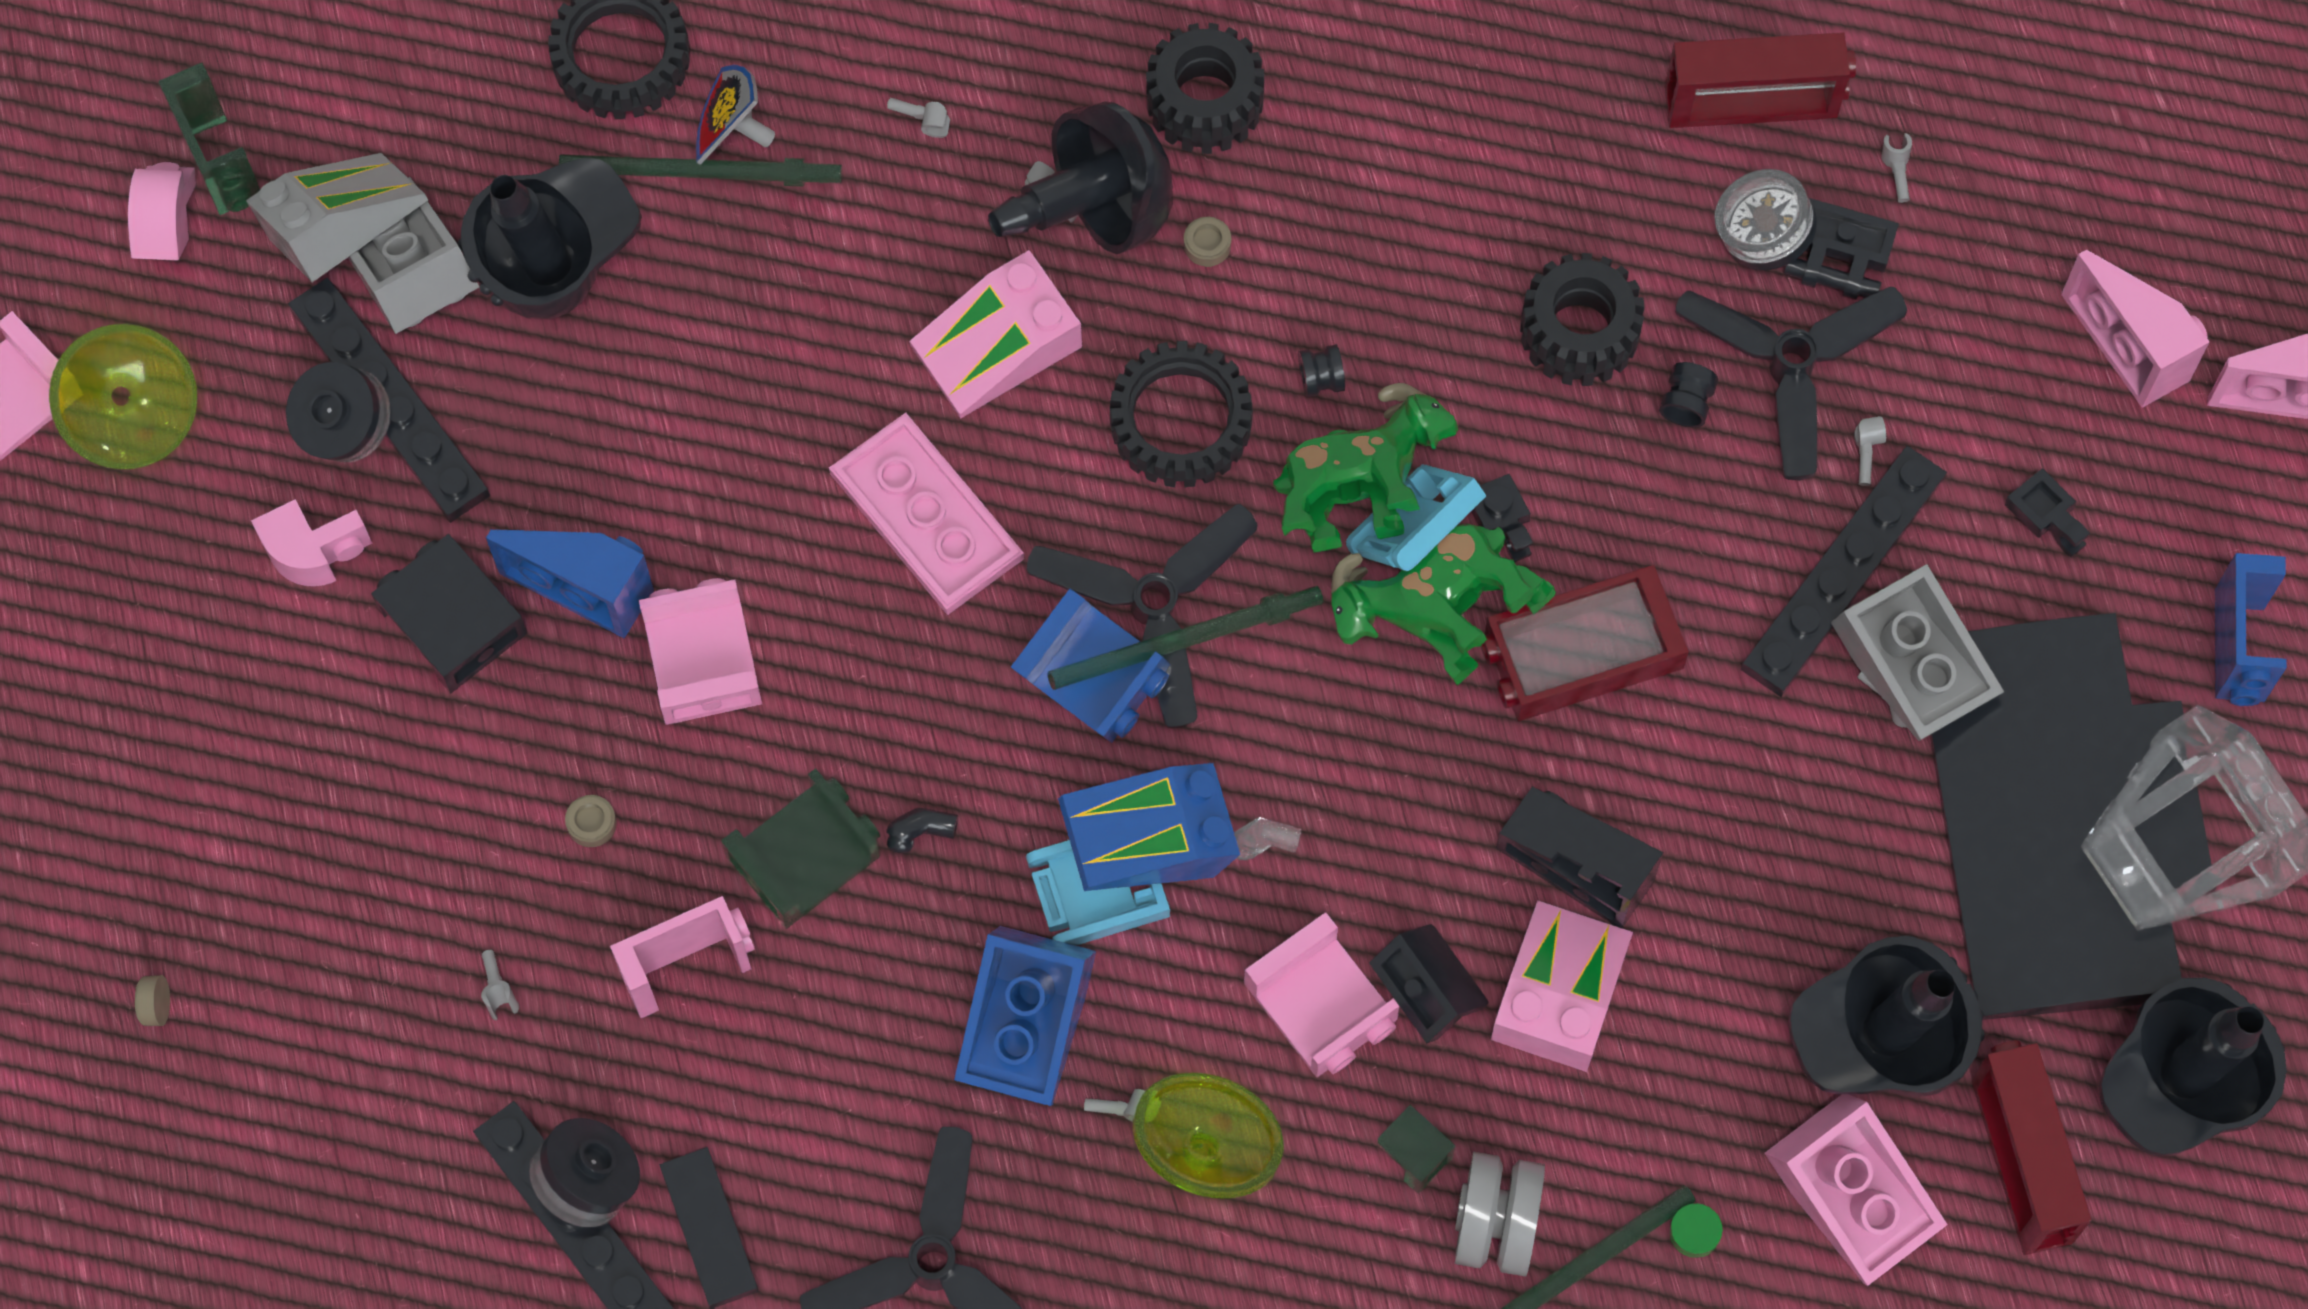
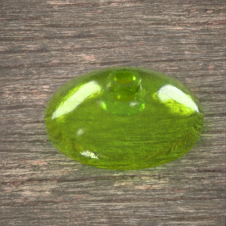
M113 324L102 326L83 334L62 353L50 379L49 407L59 434L80 456L107 468L135 469L148 466L163 459L184 440L196 414L197 386L187 359L166 337L149 328L138 325ZM120 386L125 387L130 395L128 402L124 405L115 404L111 397L113 390Z
M1182 1073L1159 1080L1144 1092L1133 1117L1132 1128L1135 1143L1148 1165L1172 1185L1195 1195L1209 1198H1236L1251 1194L1261 1189L1273 1178L1283 1156V1134L1276 1117L1268 1106L1245 1087L1216 1075Z

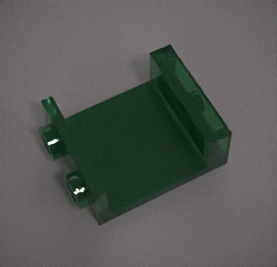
M203 63L159 80L158 82L219 215L229 211L238 212L248 208L249 205L246 200L259 192L260 187L243 147L206 162L194 136L227 121Z
M816 768L808 774L811 787L744 838L735 829L721 840L726 858L785 929H788L880 858L877 839L881 836L875 825L864 813L856 817L845 804L850 799L839 782L834 777L825 780Z

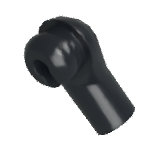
M915 808L889 823L886 833L889 834L887 846L893 852L908 853L914 845L913 839L922 834L954 839L959 816L926 808Z

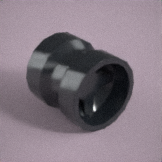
M1690 362L1676 363L1673 365L1668 381L1671 385V390L1663 396L1659 409L1660 414L1668 421L1684 427L1695 428L1703 426L1709 412L1706 402L1715 393L1719 380L1718 376L1712 370L1699 364Z

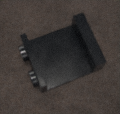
M449 533L439 541L433 540L425 544L417 552L415 560L401 571L394 570L385 575L377 584L376 590L371 593L379 612L384 618L389 615L429 661L435 670L438 680L450 694L528 634L522 616Z

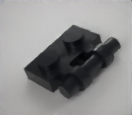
M1809 198L1817 217L1815 236L1806 249L1810 251L1808 261L1797 258L1787 264L1784 274L1802 279L1801 284L1815 288L1817 283L1844 291L1843 296L1857 299L1858 295L1869 297L1879 292L1882 282L1866 278L1864 273L1866 268L1885 272L1899 223ZM1824 256L1852 263L1850 272L1822 265Z

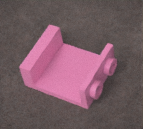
M13 311L0 320V329L6 338L0 343V461L83 395L73 375Z
M709 579L699 583L697 588L679 592L675 589H662L650 594L649 598L639 600L658 686L657 692L666 725L762 704L735 580Z
M723 896L610 946L620 974L640 1018L659 1011L646 974L724 939H727L741 972L744 973L751 970L747 953L755 950L749 937L750 932L739 908L729 911Z
M1326 912L1245 969L1244 977L1245 986L1316 1078L1327 1070L1332 1074L1341 1071L1355 1059L1356 1055L1353 1051L1367 1041L1375 1045L1388 1037L1396 1029L1394 1022L1397 1020L1399 1005L1394 998L1386 1003L1338 942V927Z

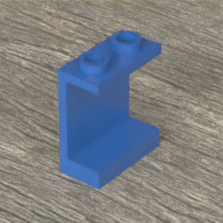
M2235 553L2215 588V699H2229L2232 704L2237 706H2253L2260 702H2265L2287 668V659L2246 656V609L2264 610L2286 575V556Z
M1070 588L1012 664L1011 668L1112 743L1117 736L1125 737L1134 727L1139 718L1136 710L1147 696L1154 698L1164 687L1169 678L1166 670L1171 664L1156 651H1152Z

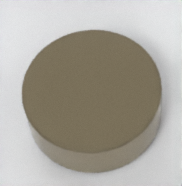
M1201 217L1191 222L1184 233V250L1187 257L1193 263L1204 267H1211L1222 263L1228 257L1231 250V233L1228 226L1223 221L1214 217Z
M585 795L576 799L568 807L565 815V824L569 835L577 844L584 847H598L605 844L612 838L616 830L617 820L611 804L606 799L597 795Z
M163 975L143 976L137 984L135 1011L138 1021L143 1026H164L168 1020L170 990L167 979Z

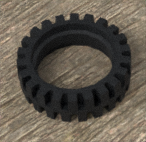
M570 0V6L563 3L557 10L558 19L553 18L550 26L551 35L548 37L550 60L560 88H563L565 95L572 103L575 100L577 101L580 109L588 113L593 108L596 116L606 118L608 112H613L615 119H625L626 111H633L634 118L644 115L643 107L649 105L652 111L662 107L661 98L665 97L669 101L676 94L675 85L682 86L685 80V70L689 68L690 49L683 18L673 1L669 3V0ZM628 13L643 16L657 25L665 39L663 57L653 71L637 81L618 85L596 82L584 75L575 63L573 52L577 38L588 25L603 16Z
M1177 341L1176 348H1169L1168 342L1157 344L1156 352L1152 353L1147 348L1139 353V360L1137 362L1131 359L1125 365L1124 374L1119 373L1115 381L1114 391L1112 390L1110 400V426L1114 444H1117L1118 453L1124 461L1129 460L1130 468L1137 474L1141 471L1145 472L1146 479L1156 483L1158 478L1164 479L1165 486L1175 487L1176 481H1184L1185 488L1195 487L1196 480L1202 479L1204 484L1211 482L1215 478V473L1220 472L1221 475H1224L1230 470L1232 461L1237 462L1243 455L1244 446H1247L1250 438L1253 408L1248 383L1244 375H1239V367L1232 360L1229 363L1225 362V354L1217 349L1211 354L1208 352L1207 345L1198 342L1195 349L1188 348V341ZM1179 374L1200 377L1214 385L1225 398L1229 413L1227 426L1214 444L1203 451L1183 455L1163 452L1147 443L1137 430L1134 419L1136 400L1143 390L1160 378Z

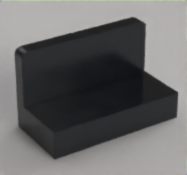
M1432 924L1400 933L1369 962L1426 1044L1438 1040L1463 1016L1480 1011L1489 1003L1475 981Z

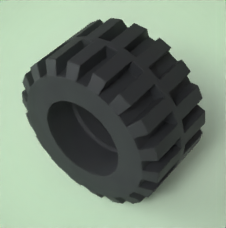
M1195 23L1188 25V32L1182 33L1179 28L1171 32L1170 42L1162 39L1157 44L1156 55L1151 54L1148 61V72H1146L1147 111L1149 116H1153V126L1156 131L1161 132L1165 130V140L1170 144L1174 145L1177 141L1182 142V150L1191 153L1193 147H1202V154H1212V147L1219 146L1223 152L1231 149L1233 139L1241 143L1248 138V128L1252 130L1256 128L1259 123V113H1262L1264 69H1262V59L1259 52L1252 53L1253 44L1246 37L1239 41L1237 39L1238 31L1230 27L1225 32L1219 31V24L1209 23L1208 29H1199V24ZM1209 76L1223 81L1229 86L1230 90L1220 98L1203 101L1189 97L1180 87L1190 79Z
M1582 253L1581 260H1574L1572 254L1561 256L1559 266L1551 261L1544 265L1542 275L1535 274L1531 280L1530 289L1526 291L1520 332L1523 333L1521 342L1524 351L1531 350L1529 360L1535 367L1540 364L1545 365L1544 375L1551 379L1555 374L1563 376L1562 383L1572 385L1573 379H1581L1582 386L1593 385L1594 377H1599L1603 383L1612 379L1614 369L1620 373L1627 367L1629 357L1633 358L1637 350L1644 320L1645 305L1644 298L1638 297L1640 291L1636 280L1627 282L1629 272L1622 265L1615 270L1611 267L1612 259L1602 256L1601 261L1598 262L1592 260V253ZM1569 306H1588L1602 314L1608 326L1593 334H1579L1565 328L1558 321L1556 314Z

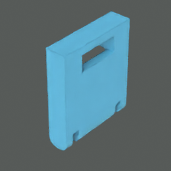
M1422 464L1405 482V485L1414 492L1420 510L1408 512L1403 509H1396L1404 524V534L1378 539L1373 526L1372 513L1348 536L1346 546L1352 554L1359 553L1363 558L1409 571L1486 497V494L1473 477ZM1439 493L1445 499L1442 503L1433 501Z
M1070 840L1034 850L1026 855L1029 868L1049 865V868L1032 873L1049 931L1055 932L1069 928L1068 931L1053 936L1052 940L1076 946L1170 917V908L1161 883L1150 884V888L1134 892V899L1130 887L1084 891Z

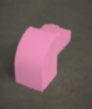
M162 162L153 166H147L146 169H135L131 180L128 202L131 258L180 259L189 240L186 204L196 186L195 168L179 167L176 163Z
M296 499L251 520L277 571L286 579L304 586H322L335 582L336 579L329 564L337 560L340 562L351 560L357 557L364 550V547L372 544L357 510L313 531L309 527Z

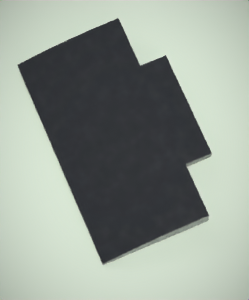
M2116 613L2069 617L1968 631L2004 692L1930 734V741L1972 989L1979 996L1978 1003L1980 1010L1984 1013V1020L2142 1005L2158 989L2182 978L2168 899L2212 895L2216 890L2182 701L2132 705Z

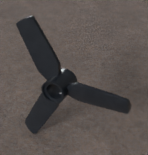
M1888 287L1816 322L1809 332L1802 329H1790L1783 332L1780 336L1769 326L1693 291H1686L1679 298L1675 313L1751 357L1771 360L1769 365L1770 374L1780 384L1775 394L1783 475L1787 480L1800 481L1813 477L1817 471L1816 388L1810 379L1815 362L1836 360L1903 319L1907 313V306L1902 294L1895 287ZM1795 353L1801 356L1805 362L1794 364L1787 361L1783 355Z
M1237 504L1171 556L1167 561L1163 574L1149 573L1140 578L1139 581L1124 569L1042 546H1035L1031 551L1026 571L1033 577L1067 590L1071 588L1080 595L1111 606L1130 605L1135 619L1146 625L1142 643L1152 651H1156L1171 664L1166 670L1169 678L1161 691L1156 695L1165 726L1170 729L1182 728L1196 721L1197 709L1183 632L1171 614L1178 596L1195 591L1256 532L1258 525L1251 512L1243 505ZM1150 589L1158 590L1165 596L1167 605L1158 610L1150 609L1143 604L1141 594Z
M945 1126L939 1130L919 1216L923 1236L919 1237L912 1244L909 1258L888 1257L809 1290L800 1296L801 1309H864L904 1295L915 1283L930 1291L943 1289L950 1305L956 1309H1022L978 1269L957 1264L955 1250L951 1244L961 1230L973 1141L970 1132L958 1127ZM930 1252H939L948 1260L945 1267L939 1272L928 1273L919 1267L922 1257Z

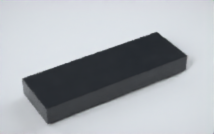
M708 1147L659 1164L710 1309L759 1292Z

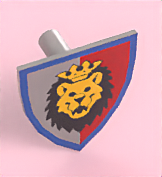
M734 64L722 67L709 92L697 131L696 160L700 165L733 129L765 148L772 143L775 137V131L752 118V109L758 103L757 86L752 73L743 66Z

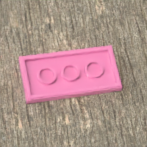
M907 413L901 415L829 467L830 475L947 615L1024 560V552Z

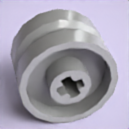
M1473 1151L1467 1184H1462L1455 1230L1459 1231L1455 1264L1481 1268L1487 1262L1491 1239L1497 1238L1500 1239L1497 1254V1265L1500 1272L1526 1277L1535 1239L1545 1164L1519 1159L1512 1168L1508 1190L1500 1189L1503 1170L1500 1157Z

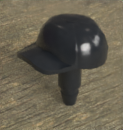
M1105 101L1095 105L1078 107L1063 113L1055 121L1051 133L1052 154L1057 172L1023 186L1021 195L1017 197L1011 196L988 214L989 225L997 237L1026 233L1033 227L1043 231L1079 215L1097 244L1109 252L1120 254L1143 245L1164 227L1173 205V184L1169 159L1151 126L1140 117L1131 114L1124 107L1114 102Z
M581 158L562 163L538 174L501 175L496 177L490 185L473 198L464 215L461 239L458 240L457 244L471 269L467 274L469 281L473 283L479 282L480 292L484 295L491 294V303L494 306L503 305L510 312L528 319L550 320L567 314L582 304L596 281L599 268L614 257L640 229L642 215L622 179L611 166L600 159Z
M1909 935L1887 937L1868 944L1846 967L1820 979L1803 991L1792 1004L1788 1018L1791 1042L1802 1070L1811 1083L1822 1091L1834 1094H1868L1887 1091L1911 1098L1938 1094L1956 1084L1964 1076L1977 1056L1980 1042L1986 1036L1985 1031L1982 1029L1984 1013L1979 1007V996L1972 989L1971 984H1967V976L1957 966L1956 959L1950 957L1948 953L1933 943Z
M2205 977L2179 978L2158 989L2140 1006L2132 1032L2113 1054L2102 1073L2098 1087L2101 1105L2116 1127L2141 1151L2158 1157L2177 1155L2204 1143L2220 1133L2248 1129L2271 1111L2283 1094L2287 1073L2284 1053L2285 1046L2281 1043L2276 1027L2271 1024L2263 1010L2254 1003L2250 1004L2247 998L2232 989L2231 985Z

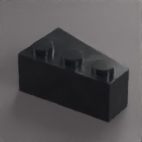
M1533 786L1500 831L1496 846L1497 850L1619 928L1624 927L1653 885L1664 853L1568 805L1557 794L1551 791L1543 792Z

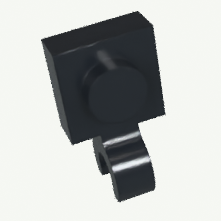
M2043 468L2007 496L2005 506L2038 538L2050 530L2059 547L2071 558L2086 546L2083 540L2090 535L2089 531L2081 522L2069 514L2074 510L2077 501Z
M1510 473L1480 485L1486 497L1471 511L1478 526L1489 530H1495L1497 527L1501 528L1505 534L1504 545L1514 562L1531 556L1532 553L1529 546L1533 545V542L1523 525L1530 521L1531 513Z

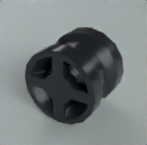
M1337 344L1326 346L1323 352L1313 353L1309 349L1298 351L1299 370L1306 398L1317 396L1320 390L1330 389L1333 392L1345 391L1344 369Z

